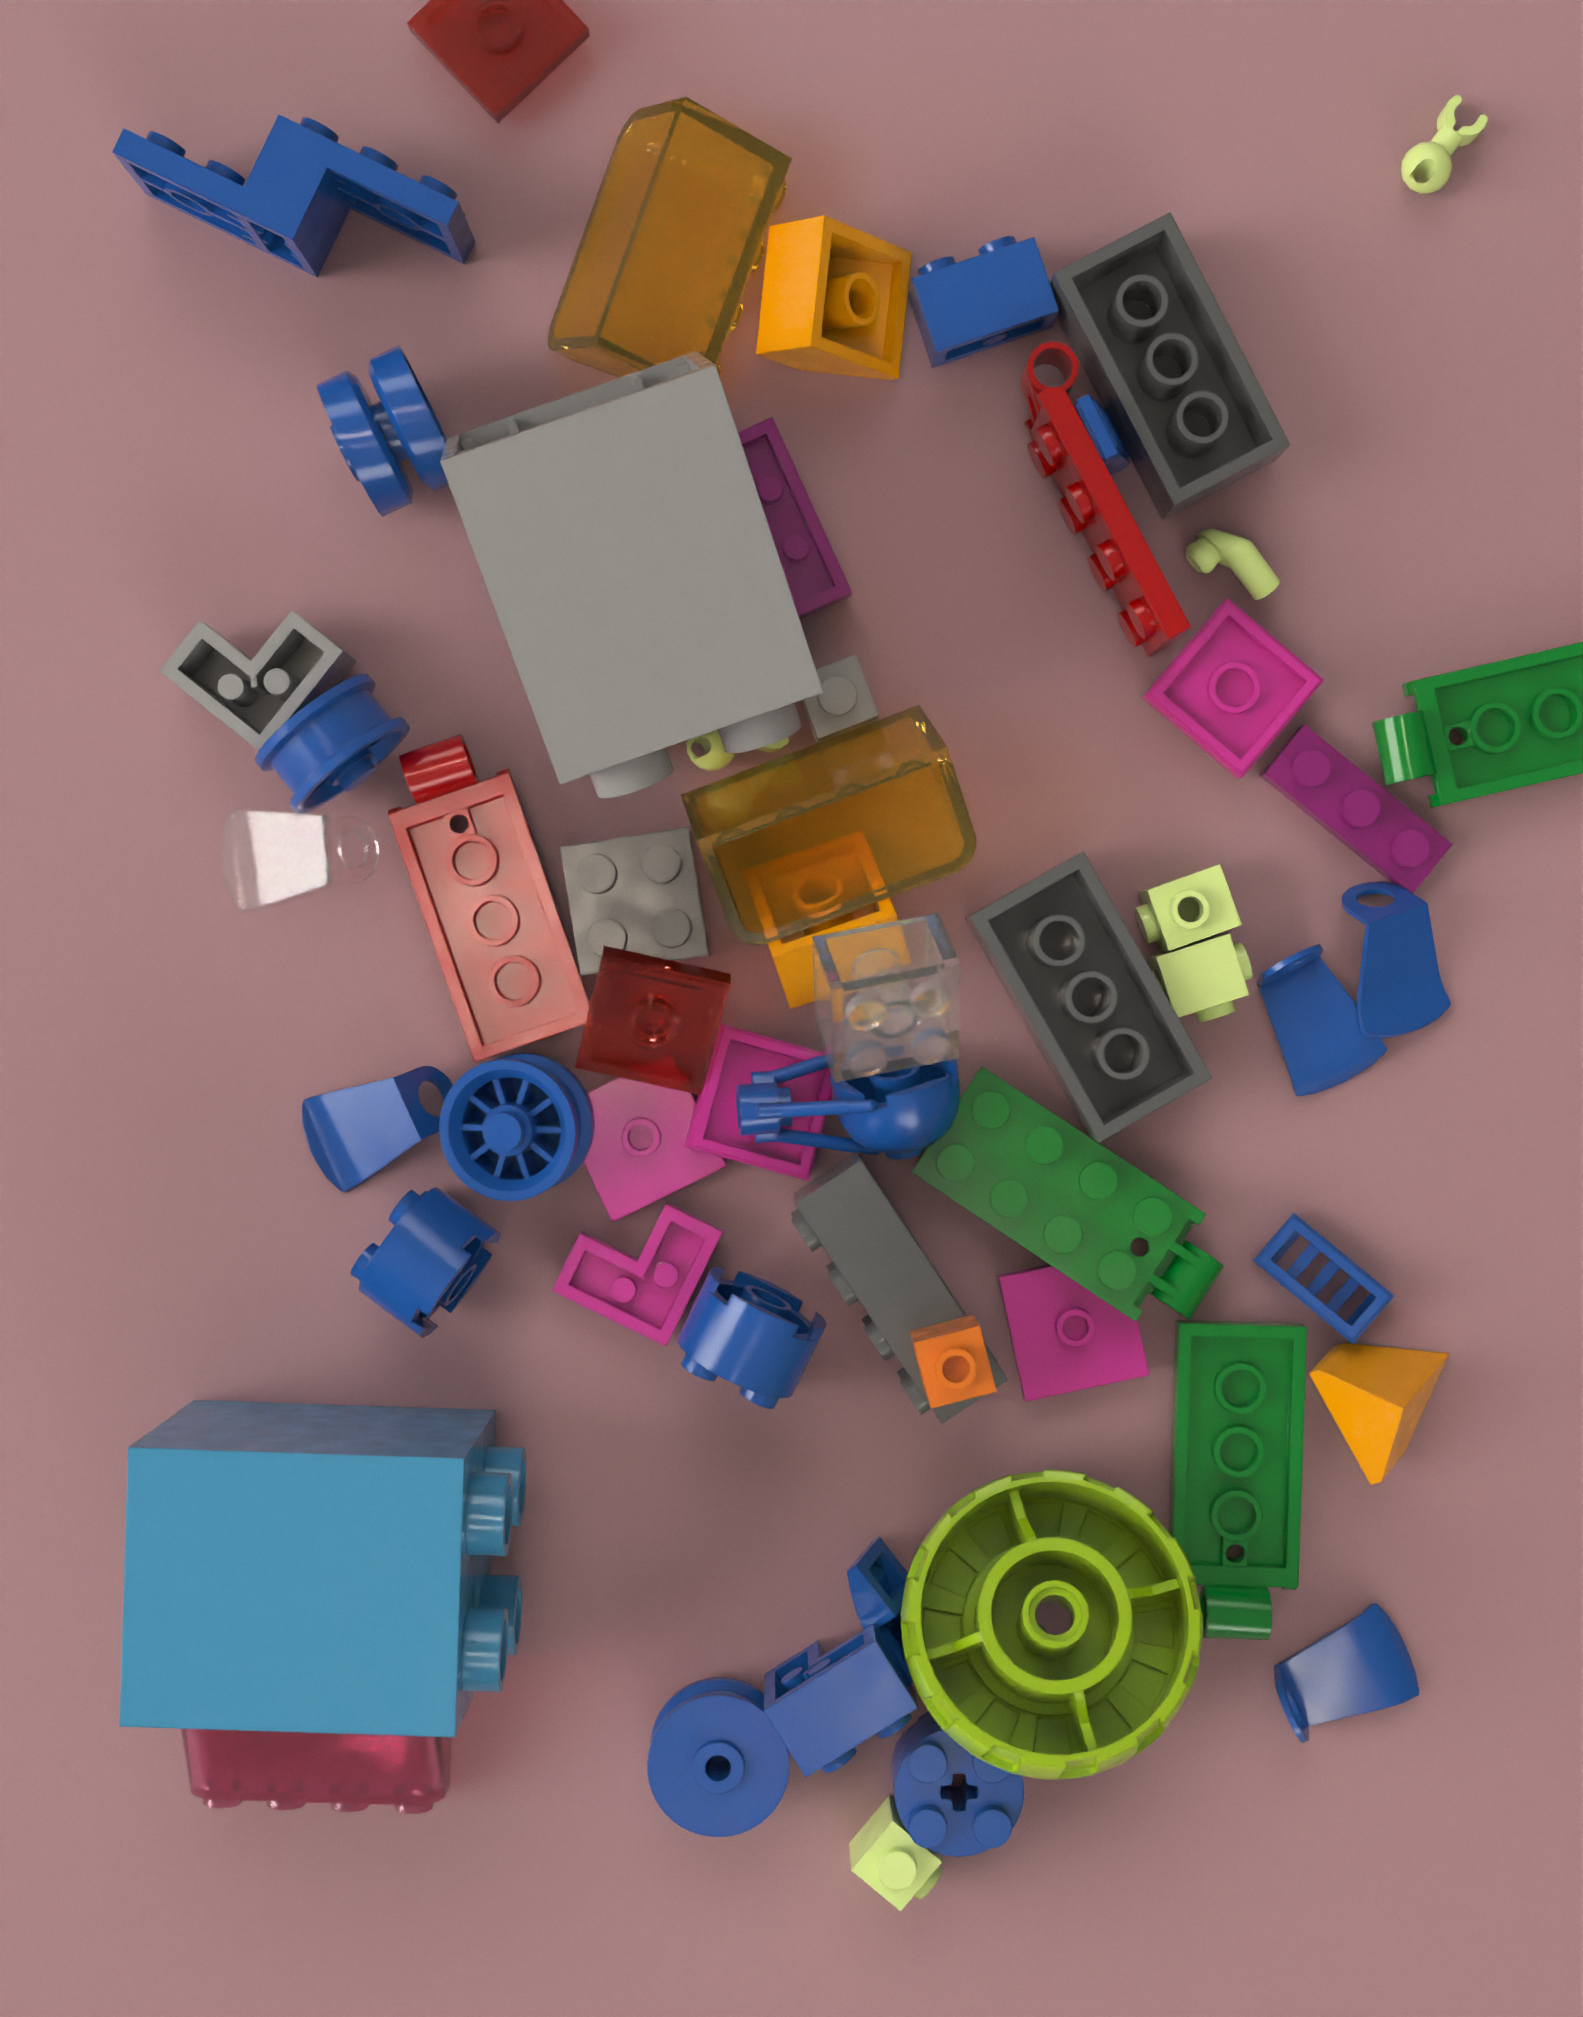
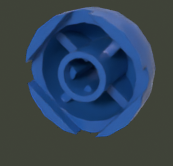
M902 1045L886 1046L863 1051L839 1063L840 1076L837 1077L833 1073L830 1076L832 1099L872 1100L876 1105L875 1110L870 1113L837 1115L838 1120L851 1138L868 1149L885 1153L888 1158L897 1160L918 1156L923 1151V1148L935 1143L952 1127L960 1100L958 1061L948 1051L932 1046H922L923 1057L910 1056L899 1058L903 1053Z

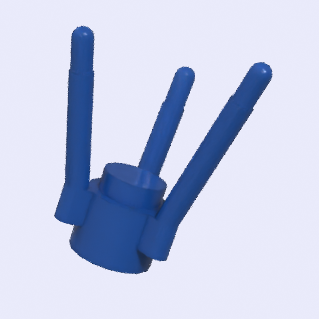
M842 1050L810 1058L773 1071L751 1072V1084L736 1085V1110L740 1136L754 1135L755 1143L782 1142L869 1155H879L881 1153L860 1145L852 1138L780 1128L792 1126V1117L847 1115L851 1113H870L875 1110L876 1105L872 1100L792 1102L789 1087L777 1088V1084L844 1062L846 1060V1053Z

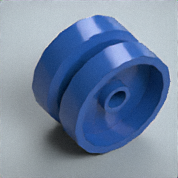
M400 345L370 359L369 376L380 399L375 404H372L357 376L347 370L317 384L319 396L332 423L330 429L353 476L357 481H361L369 498L382 517L412 503L413 488L402 464V461L408 458L422 483L429 489L436 492L449 485L440 462L447 438Z

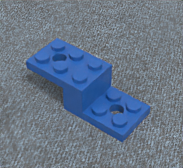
M278 114L246 183L240 174L219 162L209 160L206 167H203L184 158L186 151L183 147L154 131H149L145 139L123 128L112 151L146 195L315 277H318L350 209L465 264L475 244V239L465 217L466 215L460 203L455 200L457 193L453 189L430 176L422 175L419 182L397 172L398 165L392 159L373 148L362 146L359 153L337 143L339 137L331 129L307 117H303L300 124Z

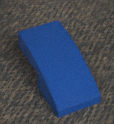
M878 1537L867 1546L847 1570L849 1588L863 1630L872 1624L875 1625L912 1684L913 1681L904 1658L900 1615L908 1572L883 1540Z

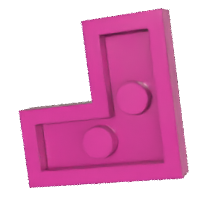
M666 1202L639 1259L581 1231L552 1291L666 1347L723 1233V1229Z

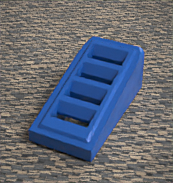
M1089 394L1077 399L1074 407L1110 475L1126 468L1130 463L1129 453L1123 445L1109 413Z
M1295 1213L1290 1216L1253 1260L1352 1344L1356 1342L1394 1297L1391 1292ZM1300 1235L1303 1236L1310 1244L1289 1269L1284 1271L1276 1263ZM1321 1251L1330 1260L1305 1288L1296 1280ZM1341 1268L1350 1277L1325 1305L1316 1296ZM1360 1285L1363 1286L1370 1294L1348 1320L1344 1321L1336 1314L1337 1311Z

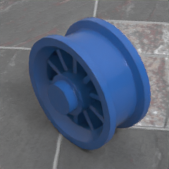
M359 674L351 677L318 696L277 729L256 754L255 762L262 771L274 769L294 794L289 804L296 814L312 811L342 792H349L358 787L376 771V766L408 734L410 726L404 718L397 717L391 719L372 695L376 683L369 674Z
M535 1053L506 1055L482 1063L467 1071L449 1090L441 1109L439 1121V1136L442 1150L453 1172L465 1185L475 1192L500 1201L529 1199L568 1179L585 1160L594 1134L593 1109L582 1083L563 1064L547 1056Z
M725 1677L702 1679L680 1689L665 1703L653 1726L647 1760L649 1785L656 1802L663 1812L680 1827L695 1834L708 1837H728L744 1833L762 1823L778 1806L784 1795L789 1778V1750L764 1712V1693L749 1683Z

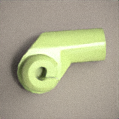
M1210 528L1197 533V540L1190 543L1186 548V559L1196 571L1210 573L1218 563L1231 568L1254 600L1266 597L1280 583L1274 571L1255 545L1248 539Z

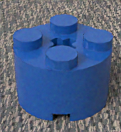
M438 1187L432 1188L428 1192L425 1191L421 1195L414 1190L407 1192L389 1216L388 1221L395 1226L380 1246L372 1243L362 1252L350 1273L360 1281L359 1291L421 1338L428 1336L438 1327L429 1318L440 1306L451 1314L462 1301L492 1257V1254L483 1248L484 1244L498 1243L501 1236L500 1232Z
M713 1267L710 1269L677 1338L679 1346L685 1352L681 1365L691 1374L704 1380L715 1381L719 1376L741 1387L740 1394L750 1402L767 1409H774L779 1398H788L793 1395L827 1326L826 1321L816 1312L810 1322L798 1313L803 1303L802 1300L766 1280L738 1271L734 1281L721 1279L724 1267Z
M929 1711L918 1717L919 1720L905 1734L903 1732L895 1745L892 1755L891 1773L897 1811L903 1825L914 1843L942 1855L956 1857L971 1856L991 1848L1000 1847L1011 1836L1012 1829L1022 1810L1024 1800L1022 1776L1003 1771L971 1755L945 1733ZM953 1774H965V1779L962 1780L961 1785L949 1786L952 1784Z

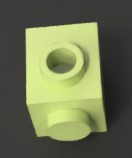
M1220 864L1138 892L1142 905L1134 908L1136 920L1145 942L1149 944L1155 941L1159 952L1171 951L1242 925Z
M1230 933L1216 935L1171 951L1147 957L1150 969L1178 1018L1192 1013H1196L1198 1022L1219 1018L1235 1012L1232 1000L1249 995L1245 981L1253 978L1250 960L1241 942L1233 944Z
M891 1796L886 1798L849 1843L851 1871L899 1911L903 1910L913 1896L917 1899L925 1897L941 1875L942 1868L939 1866L942 1863L941 1854L914 1843L899 1817L896 1802Z

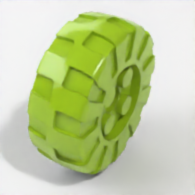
M1045 1469L1044 1472L1009 1474L974 1489L970 1494L948 1509L929 1531L912 1561L905 1582L900 1614L904 1658L919 1697L941 1729L971 1755L989 1765L1011 1774L1044 1780H1063L1093 1776L1127 1762L1151 1745L1161 1736L1183 1706L1199 1667L1203 1642V1614L1196 1586V1578L1178 1540L1175 1537L1172 1538L1166 1528L1155 1517L1154 1511L1139 1498L1119 1486L1114 1488L1088 1477L1086 1473L1070 1470ZM1046 1602L1061 1605L1070 1615V1629L1060 1635L1046 1633L1036 1622L1035 1611L1037 1607Z

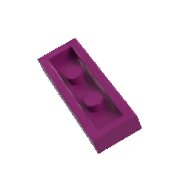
M773 417L738 432L799 619L851 597L852 591Z
M1305 724L1296 730L1260 775V777L1387 880L1402 886L1411 893L1415 892L1453 845Z

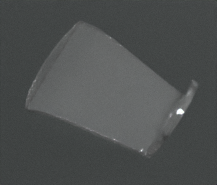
M232 810L223 828L221 862L224 879L231 899L236 908L241 912L278 903L329 884L363 882L372 876L378 864L379 847L375 833L365 820L357 816ZM348 831L356 833L364 846V857L357 868L347 865L341 854V841Z

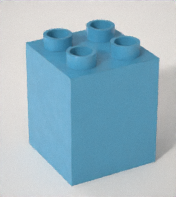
M193 1400L128 1447L119 1727L456 1737L474 1692H502L506 1675L507 1655H516L519 1647L522 1618V1579L520 1575H491V1556H507L511 1526H521L526 1493L525 1447L495 1446L496 1410Z

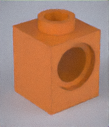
M974 1315L909 1331L925 1394L931 1409L997 1392L981 1328Z

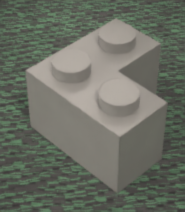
M291 610L253 659L220 632L199 620L159 672L259 751L270 736L294 714L318 696L336 686L356 660L300 615Z

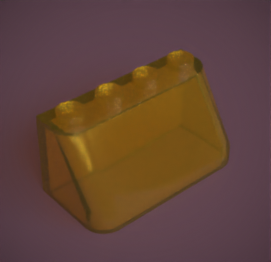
M688 97L643 107L635 111L623 126L615 143L549 327L547 339L549 349L574 362L618 378L696 351L716 365L720 377L721 362L719 359L728 335L736 328L743 312L741 298L750 274L757 269L765 251L763 237L771 215L779 208L785 197L787 183L784 179L792 158Z
M920 705L681 794L696 842L729 928L738 939L753 945H763L954 874L962 870L971 861L976 850L975 831L948 748Z

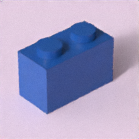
M1014 236L1002 237L983 245L978 250L979 255L958 263L955 262L954 257H943L931 261L918 269L919 276L911 278L908 298L932 368L1052 328L1059 309L1034 237L1017 243Z

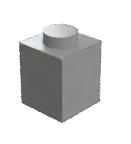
M856 654L816 669L824 693L801 700L800 702L817 746L876 724L879 714Z

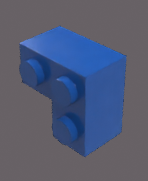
M874 1624L825 1653L820 1643L816 1641L766 1672L764 1676V1712L805 1777L819 1769H822L824 1773H829L842 1767L854 1757L857 1752L855 1749L857 1745L875 1734L879 1738H886L898 1732L911 1720L912 1715L910 1712L918 1708L914 1687Z

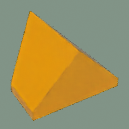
M1341 1343L1333 1346L1310 1371L1309 1375L1370 1485L1382 1482L1405 1453L1450 1353Z

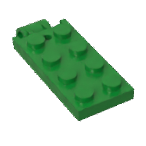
M1583 642L1402 684L1404 696H1414L1417 711L1372 722L1385 784L1391 785L1431 775L1435 794L1427 796L1430 808L1582 774ZM1451 729H1455L1460 733L1461 741L1459 745H1454L1450 742L1449 733Z
M982 1066L959 1100L958 1112L952 1127L935 1143L928 1146L911 1172L1135 1322L1143 1312L1139 1307L1148 1293L1180 1315L1190 1319L1224 1267L1216 1259L1184 1239L1194 1223L1200 1225L1206 1216L1204 1212ZM1136 1238H1142L1147 1244L1146 1253L1142 1256H1135L1131 1252V1242Z
M1175 1321L1169 1533L1172 1538L1175 1537L1187 1556L1196 1578V1585H1202L1199 1600L1203 1614V1638L1268 1640L1272 1628V1604L1267 1587L1296 1590L1299 1585L1307 1327L1302 1323ZM1234 1544L1240 1545V1553L1232 1558L1226 1556L1229 1546Z

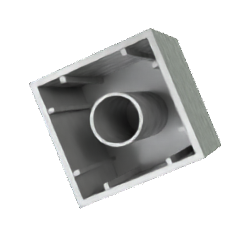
M694 351L447 438L440 462L560 785L590 775L599 798L619 797L654 785L672 774L674 768L667 751L669 746L718 730L725 752L741 753L776 743L794 734L802 727L795 702L824 692L717 367L714 363Z

